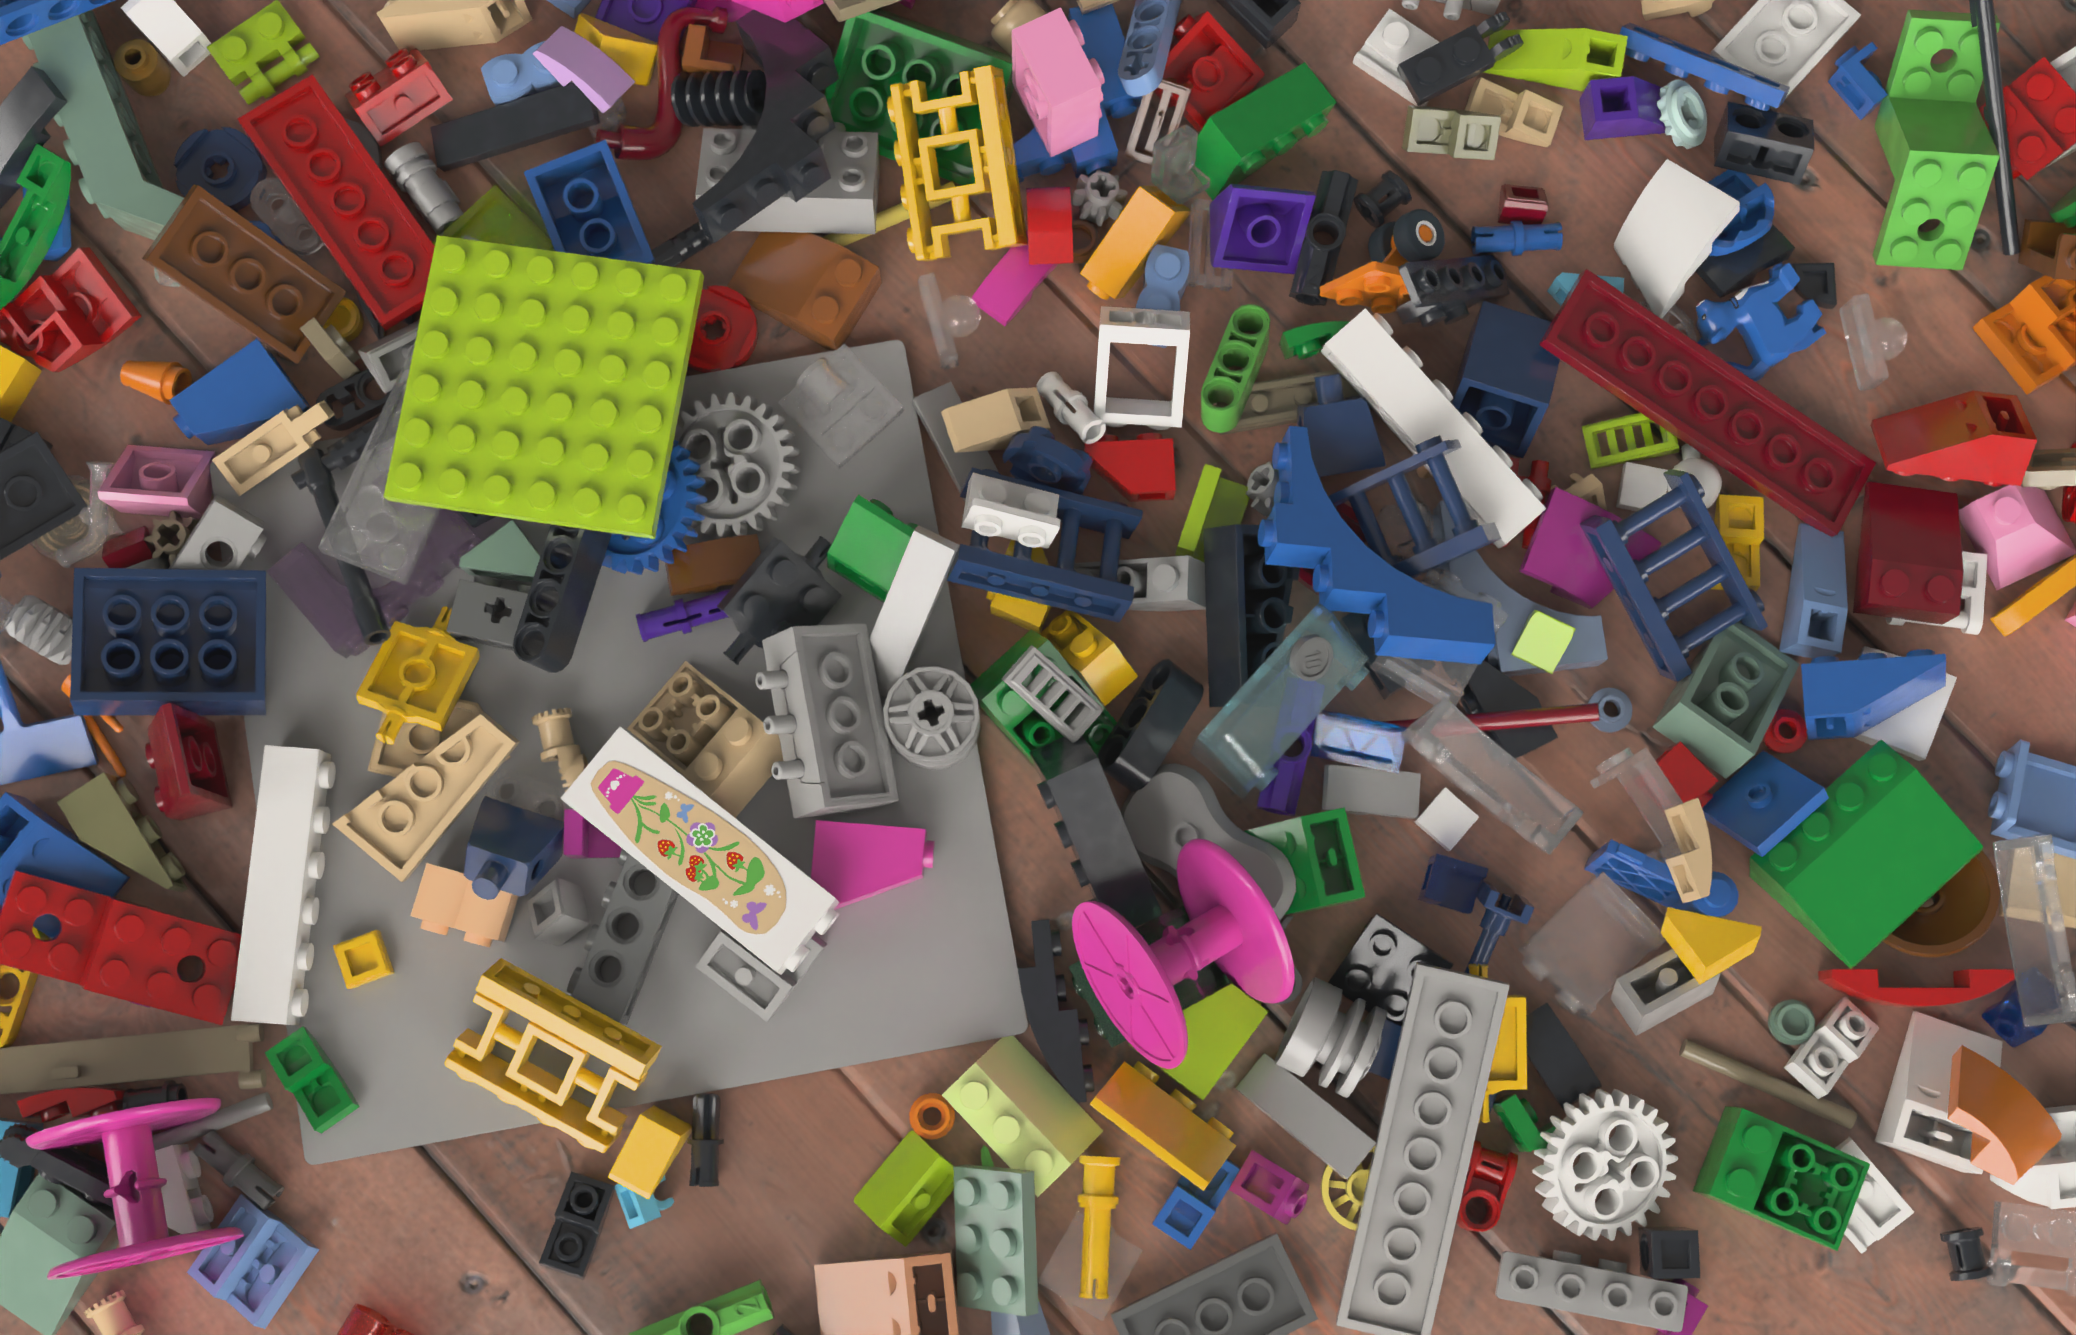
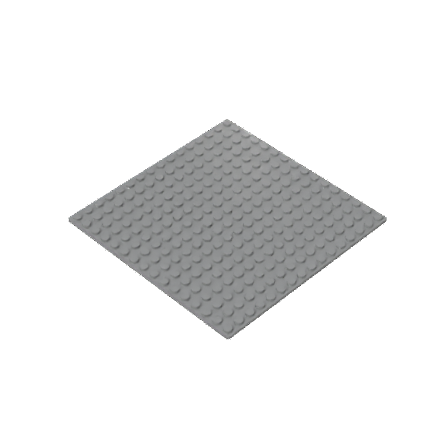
M890 340L685 377L676 426L682 428L685 425L680 412L685 411L693 416L697 414L695 401L699 400L710 408L712 394L722 397L726 403L729 393L732 392L739 395L742 402L749 395L757 399V407L763 402L773 407L771 416L778 414L786 419L780 430L788 429L795 434V437L786 445L800 450L799 455L790 459V464L801 468V472L790 474L788 481L794 483L798 488L794 491L784 490L782 494L790 505L785 507L776 504L773 507L778 517L776 521L765 516L761 517L763 522L762 531L755 530L747 524V535H758L761 552L774 537L785 543L793 552L803 556L815 544L819 536H822L832 544L858 494L868 501L871 499L881 501L892 510L893 516L907 525L910 522L915 523L939 535L917 411L912 404L914 395L906 350L902 341ZM725 427L722 428L721 431H720L721 438H722L723 440H724V432H725V429H726ZM751 429L746 430L740 437L739 445L741 450L747 448L753 440ZM343 437L314 442V446L310 449L318 448L326 454L328 452L327 447ZM394 438L345 469L340 470L338 467L331 471L335 481L337 496L375 597L380 602L389 629H391L395 620L413 627L432 628L441 612V608L447 606L450 611L453 607L459 579L474 582L475 576L468 575L459 567L460 558L511 520L522 529L541 555L551 524L495 517L473 528L455 510L388 501L383 496L395 443ZM710 439L704 440L700 444L698 449L700 459L705 458L711 450ZM298 457L241 496H238L214 462H212L210 474L213 496L215 497L218 494L264 521V529L261 534L267 537L255 559L252 560L245 557L238 570H266V715H244L256 809L265 745L320 749L331 754V761L335 763L336 769L335 781L331 789L327 788L325 806L330 809V824L327 833L322 834L320 852H323L325 856V867L321 879H316L314 897H318L320 905L319 916L316 924H311L309 943H312L314 946V959L311 969L305 971L303 988L308 990V1008L305 1016H300L299 1026L286 1025L288 1036L302 1026L309 1030L347 1084L360 1107L321 1134L314 1131L297 1101L305 1161L308 1164L317 1165L539 1124L541 1122L536 1116L516 1105L503 1102L495 1093L477 1083L460 1078L455 1071L446 1067L444 1062L447 1056L454 1050L455 1047L453 1045L456 1038L467 1028L483 1036L492 1012L473 1002L478 992L475 989L482 974L500 958L572 996V994L567 993L570 978L577 967L583 968L589 953V951L584 950L586 938L594 924L600 926L606 908L601 906L604 893L611 881L617 883L623 865L618 863L619 858L571 859L564 855L563 844L560 860L527 895L518 897L505 942L493 939L489 948L464 941L466 932L449 927L447 936L421 929L422 919L410 916L426 863L464 873L467 844L485 796L564 822V809H573L560 799L564 795L565 790L568 789V787L563 788L562 784L567 782L566 779L561 780L562 773H559L561 767L559 768L558 761L541 762L540 753L543 752L540 733L538 726L533 725L531 717L538 715V713H544V711L548 710L550 715L552 714V709H556L557 713L559 708H571L572 717L569 718L574 744L580 745L581 754H585L588 764L619 727H622L651 750L627 728L681 665L687 661L762 722L768 716H775L771 689H759L755 680L758 672L767 671L764 649L754 645L739 662V665L733 663L723 654L740 634L731 618H724L692 627L691 633L683 634L681 630L649 639L646 642H643L638 628L636 614H643L675 605L674 600L683 598L684 602L723 590H729L735 584L718 586L714 592L671 596L665 562L660 559L659 571L653 572L644 568L642 575L631 573L628 570L623 574L612 570V568L601 566L573 656L569 664L557 673H549L520 660L514 651L453 637L458 642L478 648L480 658L459 699L478 703L484 713L488 714L520 742L510 753L511 758L501 764L406 881L401 882L332 825V823L353 810L363 800L396 777L367 771L383 712L359 704L356 693L382 644L370 646L364 643L352 610L353 603L315 499L307 486L299 490L290 476L301 469ZM730 458V465H733L734 459ZM729 466L724 467L725 473H728ZM759 472L752 474L747 481L749 493L754 492L761 483ZM717 482L711 483L706 490L708 503L713 501L718 495L719 486ZM736 492L734 493L733 504H736L738 502V496ZM700 524L693 528L698 533L697 538L685 535L683 541L686 545L723 537L718 536L717 529L712 535L702 533ZM732 528L730 537L738 536ZM220 541L222 561H226L232 557L233 550L229 544ZM826 557L818 569L821 571L824 579L842 596L818 625L866 623L870 638L884 603L827 568ZM947 577L906 674L916 668L938 666L956 672L965 680ZM496 579L502 582L500 588L517 591L518 585L531 586L532 584ZM506 606L503 612L495 611L494 617L499 622L503 616H511V611ZM880 695L883 711L886 698ZM934 706L926 707V715L919 718V720H928L930 726L939 724L938 716L944 714V711L936 712ZM887 734L899 801L864 812L794 819L787 779L776 780L771 776L738 814L736 819L810 878L816 820L926 829L927 840L935 841L933 868L924 867L922 879L836 909L835 911L839 913V916L823 935H820L817 931L814 933L828 945L768 1022L760 1018L695 967L713 940L723 929L679 894L628 1024H622L661 1045L662 1048L656 1061L648 1069L646 1079L636 1091L618 1082L608 1106L614 1109L1024 1033L1028 1023L1021 994L1017 962L977 743L968 756L948 769L926 770L911 765L897 754ZM643 872L638 875L634 883L636 893L639 896L649 895L656 886V878L652 872ZM557 877L577 884L582 888L590 921L589 925L560 946L534 939L527 904L529 899ZM634 914L623 916L617 925L618 934L622 939L632 938L639 929V922ZM374 930H380L394 973L356 988L347 989L333 945ZM616 957L607 958L600 968L601 977L607 983L618 979L622 971L621 963ZM510 1010L505 1021L507 1025L522 1033L525 1032L530 1022L529 1019ZM538 1038L528 1061L564 1080L574 1057ZM497 1041L491 1053L511 1063L516 1051ZM591 1054L585 1068L605 1078L612 1065ZM578 1085L571 1098L589 1108L592 1107L597 1095Z

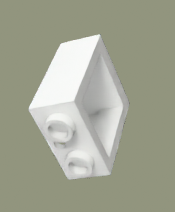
M1101 306L1094 414L1105 425L1110 427H1123L1127 424L1147 425L1155 430L1182 427L1190 338V312ZM1110 342L1176 346L1172 401L1106 397Z

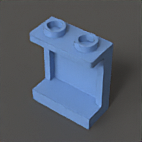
M2020 739L2010 749L2002 751L1996 763L1995 775L2000 777L1998 791L1993 794L1988 807V816L1993 818L1990 834L2076 859V766L2029 753L2030 742Z

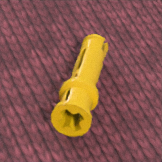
M1079 1156V1163L1084 1165L1083 1190L1077 1197V1202H1080L1079 1207H1084L1080 1298H1093V1280L1096 1279L1095 1297L1097 1299H1109L1108 1269L1111 1209H1116V1204H1119V1197L1114 1195L1115 1169L1116 1166L1120 1165V1157Z

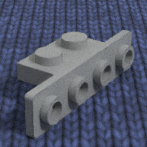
M1554 1250L1552 1258L1535 1257L1504 1251L1501 1254L1495 1295L1500 1299L1673 1332H1681L1683 1329L1688 1288L1683 1284L1627 1273V1263L1599 1258L1598 1267L1580 1264L1582 1255Z

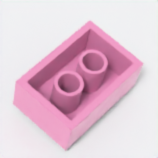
M1061 7L1012 30V83L1050 157L1098 136L1099 119L1102 118L1100 102L1104 100L1101 91V85L1105 83L1102 70L1095 58L1088 60L1081 47L1085 42L1077 22L1074 19L1068 21Z

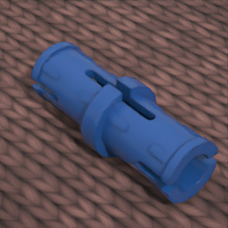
M1512 221L1508 226H1473L1471 230V244L1475 243V246H1472V252L1474 255L1479 253L1511 252L1512 256H1521L1523 251H1559L1563 244V233H1558V231L1562 230V225L1560 222L1523 225L1522 221Z

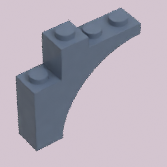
M1440 501L1433 510V515L1428 516V530L1431 537H1437L1441 544L1454 538L1452 529L1455 528L1444 501ZM1477 550L1434 569L1437 584H1444V589L1440 591L1460 598L1492 603L1496 645L1484 660L1507 677L1546 673V671L1511 655L1529 614L1534 610L1543 612L1576 629L1554 671L1596 667L1608 660L1601 615L1583 616L1559 612L1523 597L1495 575L1483 561Z

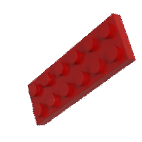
M314 75L308 76L237 118L244 132L384 331L422 309L435 246Z

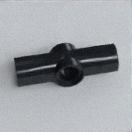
M1338 170L1322 171L1289 293V297L1294 298L1299 303L1310 306H1325L1328 298L1320 296V286L1333 280L1358 185V180L1349 173ZM1319 231L1327 232L1333 237L1334 243L1322 245L1314 239L1313 234Z

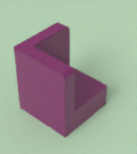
M564 809L565 856L571 859L620 857L622 848L574 809Z

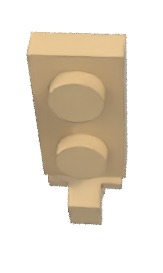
M325 400L317 403L304 413L297 404L289 410L287 408L212 459V461L238 496H241L297 458L300 454L313 447V443L322 438L315 428L335 414Z

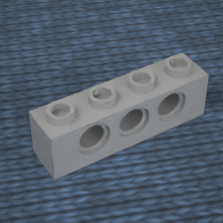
M216 494L169 569L238 570L245 557L252 560L255 559L267 540V537L261 534L264 529V521ZM223 541L231 546L233 555L226 561H216L208 555L207 547L212 542Z

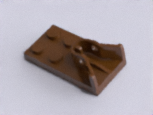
M199 185L191 187L142 258L277 352L276 355L295 364L299 363L312 344L300 330V327L313 317L324 326L347 292Z

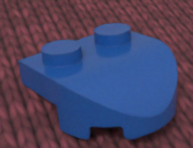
M1726 170L1707 182L1740 202V211L1712 242V252L1709 256H1721L1740 250L1770 230L1774 217V196L1766 183L1758 187L1746 173Z

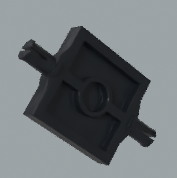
M819 536V539L803 556L793 552L781 540L775 537L771 540L717 605L721 611L733 620L736 629L740 632L728 649L723 652L728 659L739 665V662L754 645L763 648L762 640L790 627L818 626L842 596L824 579L821 571L818 569L827 557L832 545L829 541Z

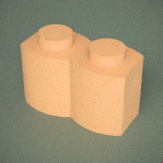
M426 863L410 916L422 919L421 929L447 936L449 927L466 932L464 941L490 948L493 939L505 942L519 896L500 891L495 899H482L474 893L472 889L473 881L468 880L464 873Z

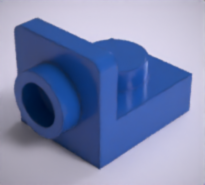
M1873 41L1861 50L1853 46L1839 57L1834 63L1838 69L1828 80L1831 87L1860 120L1874 111L1888 95L1883 89L1878 76L1863 66L1878 49Z

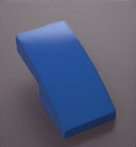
M1227 1158L1204 1191L1181 1175L1153 1220L1152 1225L1191 1250L1215 1214L1217 1206L1229 1190L1241 1167Z

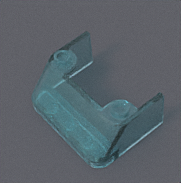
M1319 602L1203 729L1190 753L1240 798L1244 799L1254 786L1262 792L1280 772L1273 765L1345 686L1353 691L1370 671L1364 665L1369 660V657L1335 615ZM1310 634H1316L1325 638L1333 648V661L1329 670L1324 676L1315 681H1305L1297 677L1292 672L1289 662L1294 645L1301 638Z

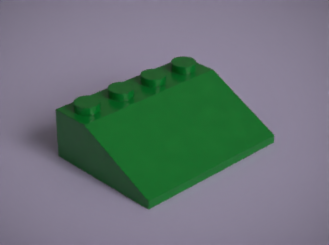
M878 8L846 20L834 59L839 80L828 86L824 95L834 122L842 123L846 128V132L878 133L879 155L896 161L894 155V141L898 140L896 123L891 121L887 108V99L891 96V84H906L910 81L919 80L926 84L928 101L962 95L959 72L974 71L973 68L992 65L1003 69L1007 104H1009L1014 89L1012 83V56ZM979 104L956 108L959 132L971 129L982 130ZM938 112L923 115L916 113L919 139L942 135ZM969 142L935 148L939 177L961 185L975 183Z
M1882 739L1825 789L1829 798L1763 857L1757 853L1750 857L1749 877L1850 969L1854 968L1979 854L1984 847L1919 771Z

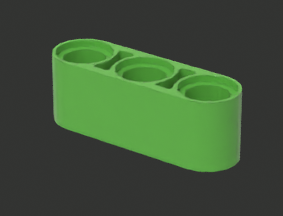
M1247 304L1240 306L1231 315L1201 391V420L1205 427L1213 432L1224 433L1236 427L1267 353L1270 318L1265 309L1258 305ZM1244 331H1254V332H1256V334L1249 335V334H1245V333H1243V332H1244ZM1232 366H1238L1243 369L1234 371L1228 368ZM1217 402H1224L1229 405L1225 407H1216L1213 404Z

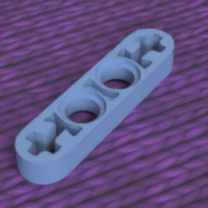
M1136 0L1118 67V76L1128 95L1133 97L1144 96L1154 91L1160 85L1181 0Z

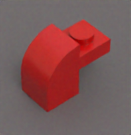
M1070 187L1026 188L1029 265L1073 263Z

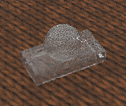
M934 272L919 276V292L941 368L947 370L958 367V353L953 337H966L975 331L981 319L980 309L974 300L965 295H952L942 302Z
M1867 293L1853 296L1839 310L1857 386L1860 391L1875 389L1889 378L1885 360L1897 357L1904 350L1907 342V332L1900 322L1893 318L1885 317L1875 320L1869 294Z

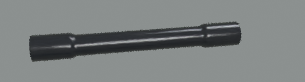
M318 448L308 449L298 456L300 468L304 470L308 490L315 499L353 603L352 610L364 643L370 646L382 644L391 637V632L380 602L375 597L337 496L331 470L321 461L324 451Z

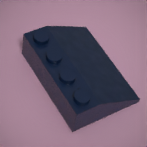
M74 568L70 702L74 715H156L161 705L173 703L198 715H266V570Z

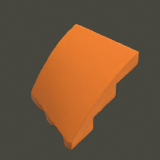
M2044 275L2030 283L2010 303L1983 317L1972 327L2026 395H2029L2076 365L2075 280L2053 279Z
M1963 1045L1952 1056L1947 1119L1972 1131L1971 1164L2014 1185L2060 1141L2062 1133L2042 1104L2006 1071Z

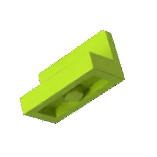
M1205 464L1175 555H1189L1204 562L1203 529L1241 524L1250 498L1246 495V492L1249 490L1248 486L1219 477L1221 468Z
M909 1131L854 1197V1203L881 1230L907 1247L954 1190V1165L935 1151L916 1132Z

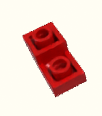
M102 1087L66 1088L36 1094L17 1101L22 1118H41L42 1123H47L68 1115L70 1111L73 1118L92 1117L119 1111L118 1105L123 1103L125 1090Z

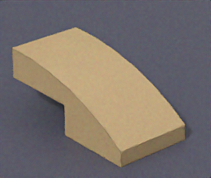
M1480 77L1473 84L1465 110L1499 115L1501 117L1500 136L1532 145L1548 147L1551 145L1564 106L1527 89L1517 94Z
M1699 798L1664 810L1681 851V854L1665 861L1682 903L1709 896L1712 882V852L1709 831Z

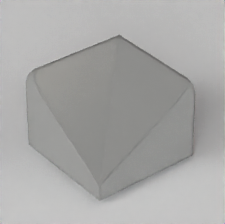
M557 877L527 901L534 939L560 946L590 924L583 890L579 885Z

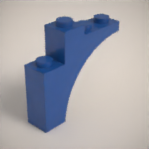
M1113 4L1083 15L1079 6L1069 9L1068 21L1074 19L1077 22L1085 42L1081 47L1088 60L1096 59L1105 79V83L1101 85L1104 100L1100 102L1102 118L1099 119L1098 136L1050 157L1036 128H1033L1027 135L1013 144L1019 184L1024 181V177L1033 174H1055L1064 169L1065 164L1071 163L1076 178H1079L1081 174L1087 175L1089 178L1092 174L1096 173V170L1109 173L1112 167L1117 166L1118 148L1107 117L1112 115L1113 118H1122L1132 114L1137 107H1140L1142 96L1133 97L1128 95L1118 76V67L1125 38Z

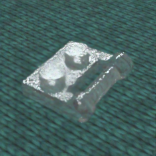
M1994 1201L1991 1255L1987 1263L1988 1266L1992 1267L1993 1275L1986 1277L1988 1284L2005 1287L2008 1283L2059 1289L2065 1290L2069 1296H2076V1212ZM2012 1251L2065 1257L2069 1258V1265L2066 1271L2011 1264Z

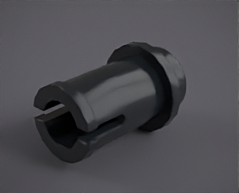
M167 1080L163 1086L127 1089L123 1094V1110L188 1099L186 1087L182 1083L177 1084L174 1080Z

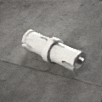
M1048 372L1039 379L1036 385L1038 393L1054 408L1055 417L1061 423L1068 424L1084 443H1095L1104 435L1106 430L1105 423L1088 407V401L1081 392L1072 390L1057 372ZM1067 401L1075 408L1076 413H1073L1065 405Z

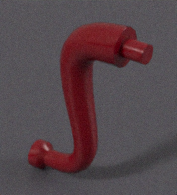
M716 6L712 10L699 7H683L676 9L668 15L662 24L657 42L658 106L654 122L647 127L620 124L617 132L598 129L595 143L606 139L610 149H614L616 159L639 161L661 157L674 147L681 136L684 125L677 118L671 100V84L675 76L682 72L679 49L681 32L686 26L692 24L708 26L712 32L723 34L728 22L727 8Z

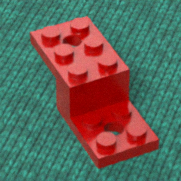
M14 870L0 911V964L75 983L84 990L218 1025L223 1024L235 988L241 942L240 933ZM44 914L56 916L61 925L58 935L50 940H41L33 933L35 920ZM189 955L198 956L203 963L202 974L192 981L180 979L177 974V966L180 960Z

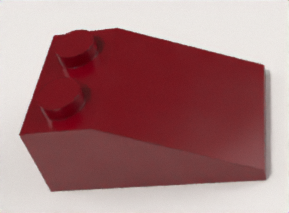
M1867 482L1865 484L1853 613L1941 625L1959 616L1964 569L1957 493Z
M173 703L161 705L147 729L150 742L145 745L148 763L152 769H156L159 786L155 787L154 795L159 810L165 812L166 817L182 821L233 808L215 722Z

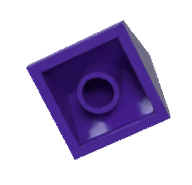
M1230 184L1209 204L1210 263L1212 267L1294 274L1315 201V193L1311 191Z

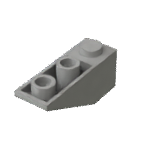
M1189 555L1119 560L1117 581L1134 586L1133 602L1128 610L1170 612L1206 609L1204 562ZM1101 561L1075 563L1074 570L1077 573L1099 578Z

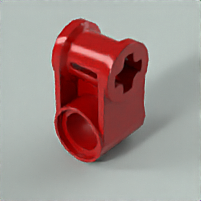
M1475 1139L1456 1224L1467 1231L1483 1232L1490 1230L1497 1224L1506 1194L1516 1173L1518 1154L1509 1152L1507 1155L1482 1147L1481 1142ZM1481 1162H1482V1163H1485V1164H1488V1165H1491V1166H1494V1167L1497 1168V1170H1496V1169H1493V1168H1490V1167H1487V1166H1484V1165L1481 1164ZM1473 1197L1482 1200L1486 1208L1484 1219L1477 1224L1471 1222L1465 1212L1468 1201Z

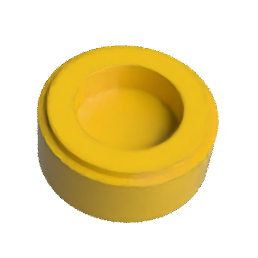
M343 297L323 327L326 329L332 324L342 337L348 342L352 341L360 334L363 328L364 319L362 312L354 302Z

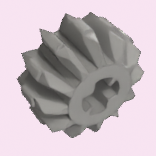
M25 595L8 614L9 618L4 625L8 635L59 665L69 664L72 655L73 618L34 595Z

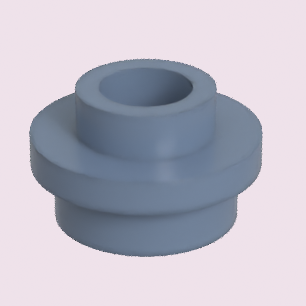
M1603 688L1595 692L1587 703H1598L1600 721L1590 723L1602 732H1617L1623 729L1631 720L1633 711L1631 701L1624 692L1616 688ZM1605 702H1612L1616 705L1618 710L1616 717H1609L1604 713L1603 706Z

